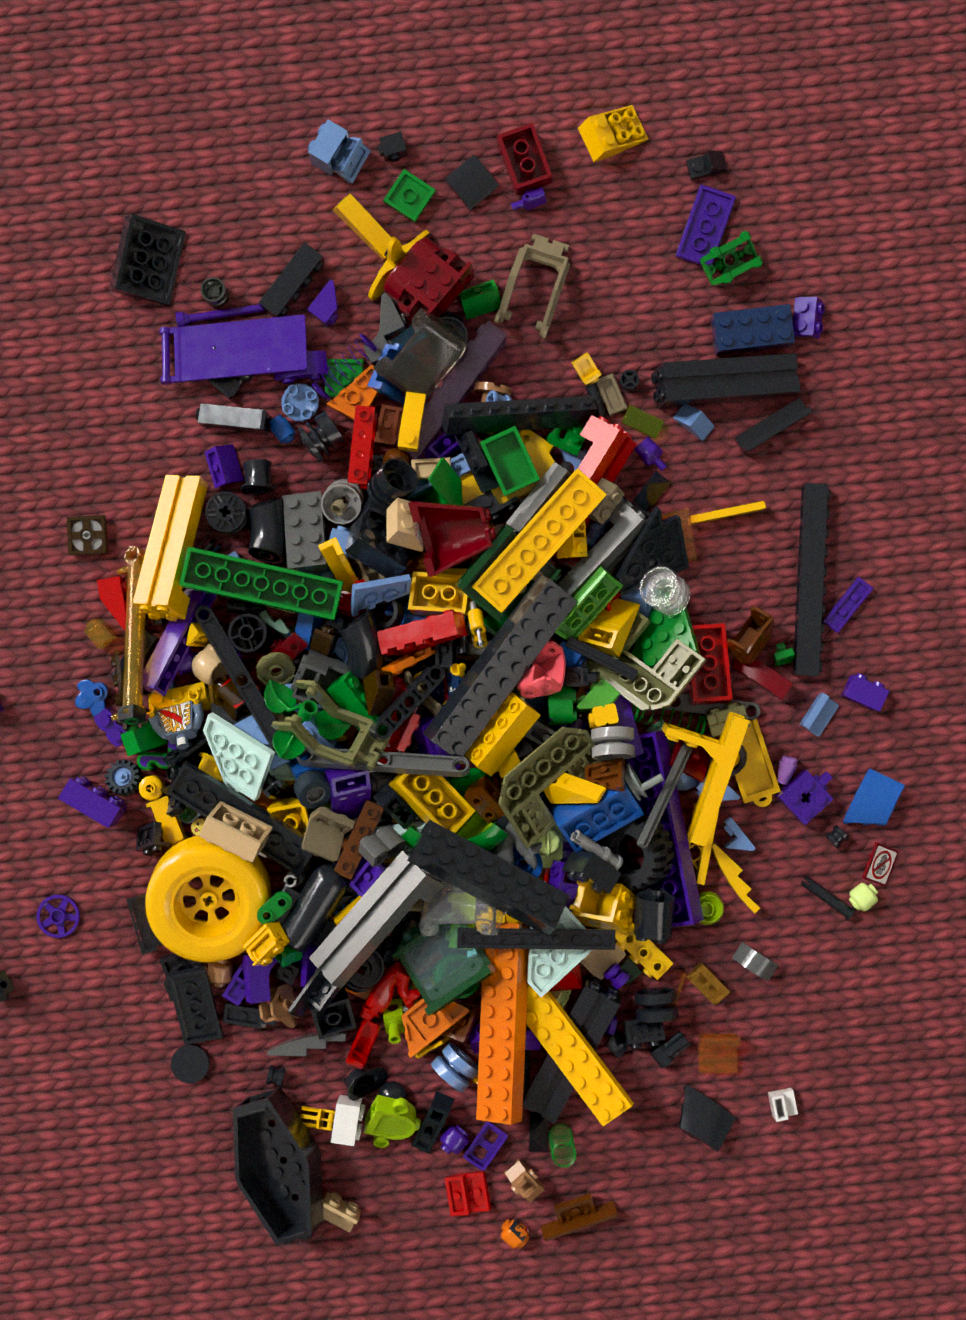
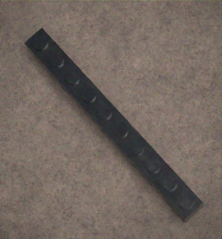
M804 483L801 486L794 631L795 656L792 675L819 676V672H822L823 667L822 661H820V653H823L821 634L824 633L822 615L825 614V604H822L823 596L826 595V585L823 584V581L827 575V566L824 565V560L828 556V547L825 546V539H828L829 536L826 520H829L830 517L827 501L831 497V490L828 489V484Z

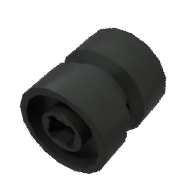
M210 277L203 281L200 289L201 295L208 305L214 308L226 305L229 300V292L222 280Z

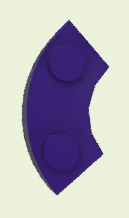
M307 351V370L274 373L275 381L291 384L294 383V380L304 378L320 380L322 373L328 374L326 351Z

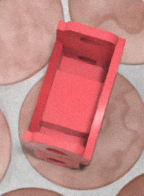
M554 641L546 643L516 684L522 697L535 698L561 691L566 668L563 648Z

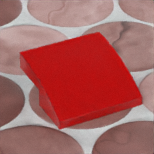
M485 1170L461 1173L444 1178L450 1216L469 1215L471 1212L491 1210Z

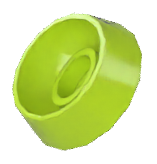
M711 891L699 893L704 920L699 923L712 925L718 922L724 912V903L721 897Z

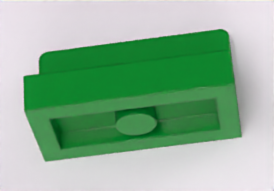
M494 279L466 288L459 295L466 319L498 310L501 305L499 291Z

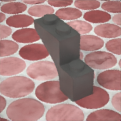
M386 293L381 296L379 332L371 341L378 350L374 352L368 346H363L371 364L374 366L377 365L385 344L392 345L391 341H386V339L404 331V324L407 323L402 313L398 314L395 308L398 306L397 302Z

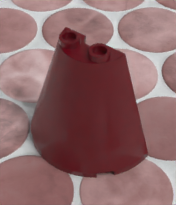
M417 501L408 503L413 522H418L426 551L423 560L428 578L492 546V539L496 538L495 528L491 527L489 521L491 520L489 508Z

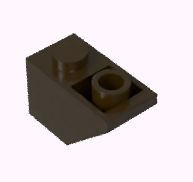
M330 625L317 627L314 631L310 648L326 656L331 655L339 637V633L335 632L336 628Z
M375 670L363 678L369 716H380L391 704L395 691L391 671Z

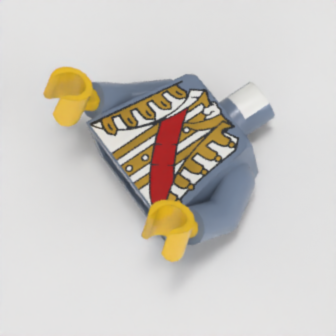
M196 690V698L192 696V691L188 692L187 696L191 701L156 711L157 714H154L155 706L149 703L152 709L150 712L146 711L154 731L162 739H168L171 744L177 743V748L180 750L189 747L188 740L197 737L198 730L204 720L202 703L199 702L202 694L199 690Z

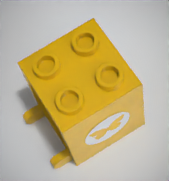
M577 881L576 883L579 886L573 905L569 906V909L572 911L571 913L577 920L587 927L614 929L615 932L628 934L629 928L633 923L632 916L635 909L636 895L623 884L618 883L615 884L610 894H597L591 890L592 886L588 883L585 884Z

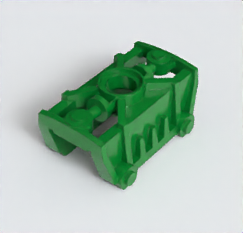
M748 231L741 232L740 237L721 247L715 246L709 250L710 253L699 259L711 285L723 282L728 284L732 282L735 276L752 267L758 268L762 266L763 261L760 256H757V252L750 240L752 237ZM745 241L747 242V245L743 247V251H736L738 245ZM744 254L753 255L754 257L747 262L740 261ZM726 255L732 256V265L726 264ZM713 258L719 259L715 262L716 265L714 266L705 263ZM716 269H723L721 275L713 279L712 275Z

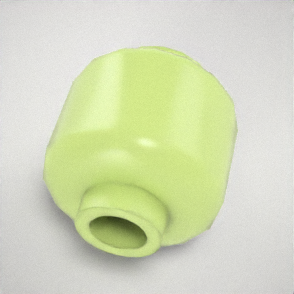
M860 883L850 891L849 901L858 911H867L878 902L876 896L878 891L872 884Z

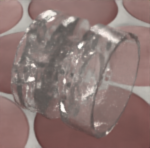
M666 567L651 569L641 581V597L648 605L663 615L672 616L678 614L689 602L690 589L688 584Z

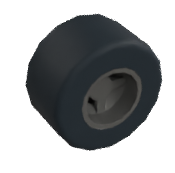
M306 771L294 783V792L300 804L305 808H319L325 805L331 798L330 783L321 771Z

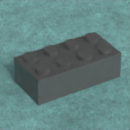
M321 491L283 496L287 569L308 574L330 571V567L318 546L328 541L327 520L321 508V498L323 496Z

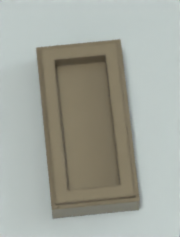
M613 373L595 382L597 383L600 396L604 400L609 417L627 409Z

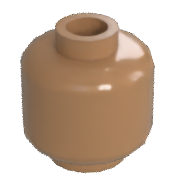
M229 959L209 963L208 976L210 982L214 983L215 987H225L227 983L232 981L233 964Z

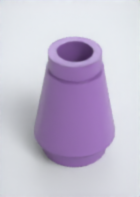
M783 755L779 761L777 782L788 785L798 767V759Z

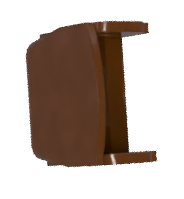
M752 606L750 608L751 615L733 640H727V646L732 656L742 664H752L772 636L774 618L758 607Z

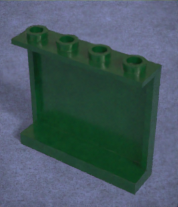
M508 524L501 528L496 534V538L492 539V546L481 552L455 584L456 587L501 625L505 623L535 581L531 579L527 584L526 591L519 593L502 613L472 586L516 538L517 534ZM549 561L540 569L542 575L551 579L554 583L560 577L558 574L561 570L553 566Z

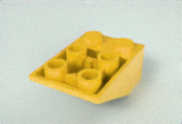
M633 105L590 116L578 127L593 162L610 158L648 140Z
M617 598L610 602L611 610L607 612L603 609L581 633L578 640L605 654L620 657L640 604Z

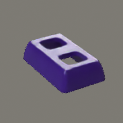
M486 1122L463 1157L481 1171H484L508 1136L492 1123ZM488 1129L498 1134L494 1143L484 1138ZM477 1145L487 1150L483 1159L473 1154V1150Z

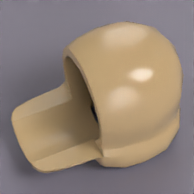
M210 643L192 661V671L195 677L203 683L213 685L218 677L223 678L227 675Z

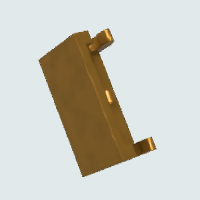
M702 962L698 963L686 975L712 1004L717 1005L730 993Z

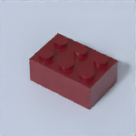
M533 123L497 135V145L516 196L525 193L527 189H537L552 183V174Z

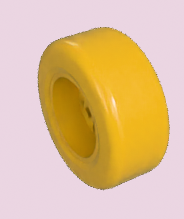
M199 835L193 836L171 847L157 863L149 881L145 898L148 922L158 940L174 954L187 960L202 963L225 961L244 952L246 949L242 946L263 926L257 919V911L271 898V883L267 870L258 856L253 862L246 861L232 852L225 851L214 843L207 842ZM210 876L222 877L224 881L218 887L210 884ZM195 877H200L203 886L198 890L189 885V882ZM233 889L235 900H224L222 892ZM183 896H194L196 904L191 907H185ZM219 907L229 911V914L223 919H218L215 910ZM199 910L208 912L207 921L194 916ZM268 912L263 914L264 918H268Z

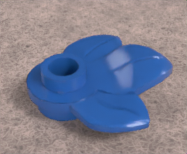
M87 679L77 684L81 693L76 697V707L81 709L90 708L94 717L106 706L105 699L109 693L107 685L102 682L94 683ZM96 689L100 690V695L97 694Z

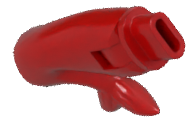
M394 963L385 971L381 979L374 986L366 1001L362 1004V1009L359 1012L362 1018L372 1021L374 1017H378L391 1004L395 985L406 1007L410 1009L414 1006V1000L418 999L421 994L418 989H408L411 978L402 963Z

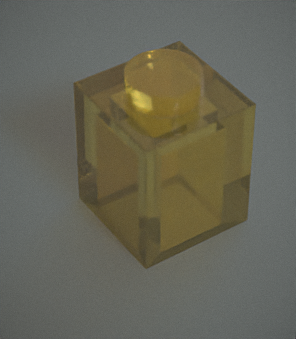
M94 618L86 624L87 628L84 632L98 649H103L116 638V635L102 619L96 620Z

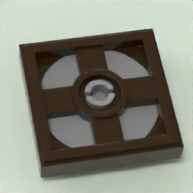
M106 515L67 517L69 556L108 554Z

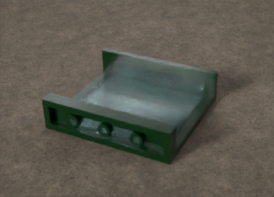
M450 910L442 915V920L438 923L435 921L429 924L425 932H419L412 936L411 942L401 944L395 949L397 952L391 955L393 959H400L428 1006L424 1009L428 1016L435 1015L497 972L483 948H457V927H469L460 911L452 912Z

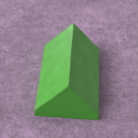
M600 566L573 597L577 600V603L555 633L565 640H568L569 637L577 639L621 590L623 585Z

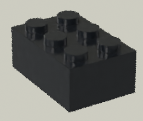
M363 513L349 529L345 552L385 578L399 576L406 569L409 548L388 543L387 528Z

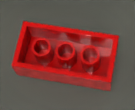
M725 623L692 625L700 651L698 654L707 661L689 682L690 705L729 703L733 699Z

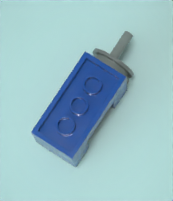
M627 763L624 792L607 789L598 803L550 804L558 828L577 853L583 848L570 839L575 830H579L596 842L643 816L644 812L639 803L642 800L641 796L643 795L644 798L648 797L646 790L664 781L662 774L660 773L641 783L630 763Z

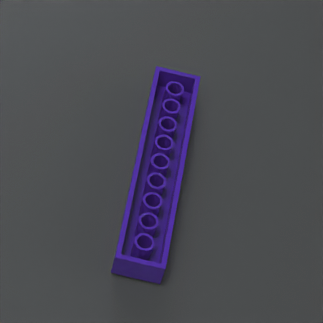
M662 730L639 734L644 754L626 759V764L630 763L641 783L660 773L664 778V781L646 790L648 797L644 798L643 795L641 796L642 800L639 803L643 812L650 816L672 768L669 765L671 754L668 739ZM676 785L660 820L664 825L663 829L667 830L670 834L668 836L669 840L673 843V847H671L672 851H674V858L671 859L673 864L671 869H669L668 875L662 878V881L651 885V887L664 888L669 894L675 896L672 927L694 925L704 920Z

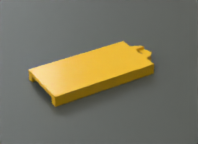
M753 719L749 722L750 727L747 728L742 742L747 752V761L745 767L734 777L743 803L753 801L755 805L765 807L771 803L772 794L781 791L758 721ZM738 753V756H737V759H736V762H735L734 767H736V765L739 763V760H740V758H739V753ZM766 797L765 800L759 801L761 798Z

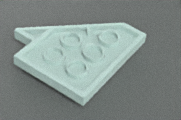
M210 713L203 731L225 785L240 795L243 793L256 801L260 797L275 751L215 713Z

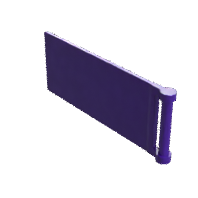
M305 315L160 328V335L162 336V385L307 370ZM174 334L175 376H170L169 336Z

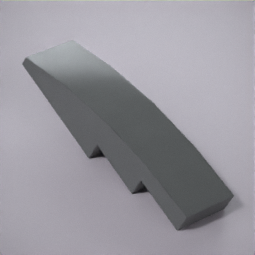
M347 1031L320 1040L317 1033L302 1035L270 1047L267 1055L307 1056L308 1048L326 1049L328 1041H346Z

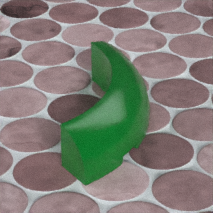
M495 821L483 832L466 839L489 851L502 843L510 834ZM412 824L401 836L405 840V844L413 849L421 830Z

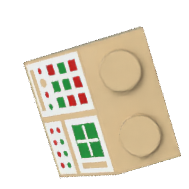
M396 498L387 508V542L422 552L423 539L418 522H413L408 505L411 501Z

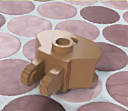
M288 983L270 988L271 1001L269 1004H267V1001L260 1002L259 1004L260 1018L265 1023L274 1020L276 1022L282 1021L286 1026L294 1028L297 1024L294 1018L299 1017L288 1012L294 1001L293 988Z
M520 1159L509 1170L506 1169L504 1171L512 1184L511 1189L517 1196L521 1195L529 1202L533 1201L545 1190L536 1172L532 1168L529 1169Z

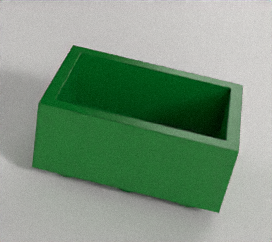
M516 426L480 442L504 497L540 481Z

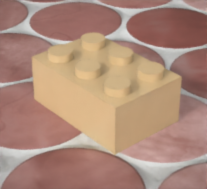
M220 801L207 816L199 836L209 843L222 847L227 852L240 856L243 860L253 862L264 848L273 827Z

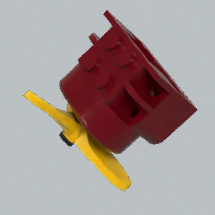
M427 229L410 243L401 246V242L393 236L390 239L384 254L387 260L379 270L368 293V298L374 301L385 292L398 303L404 318L425 335L429 332L433 322L445 313L475 277L472 263L470 261L468 263L464 262L456 252L453 253L445 248L441 249L430 239L425 238L430 233Z

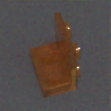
M698 1033V1071L700 1073H737V1046H740V1037L737 1033Z

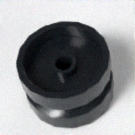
M656 987L634 992L635 1003L640 1005L635 1010L637 1021L655 1023L679 1018L678 1007L672 1004L677 1000L675 988Z

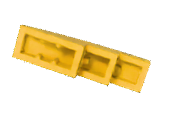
M713 843L711 850L725 879L745 905L753 913H756L760 907L747 896L751 888L738 877L743 870Z

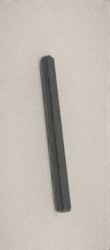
M685 742L677 755L637 841V845L642 849L648 848L693 751V747L686 745Z

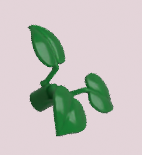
M272 679L268 682L264 699L266 706L272 712L281 714L285 710L291 712L299 709L298 716L302 718L300 723L303 724V722L314 718V724L318 725L317 731L319 735L327 740H337L351 727L352 724L331 717L325 710L318 712V706L312 700H306L304 703H299V705L295 706L296 699L291 697L293 691L289 687L279 684ZM278 730L273 736V747L282 759L291 760L297 758L305 749L304 744L292 731Z

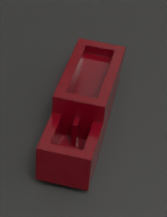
M757 659L752 664H742L735 660L732 665L734 669L761 688L766 689L778 699H783L793 685L792 682Z

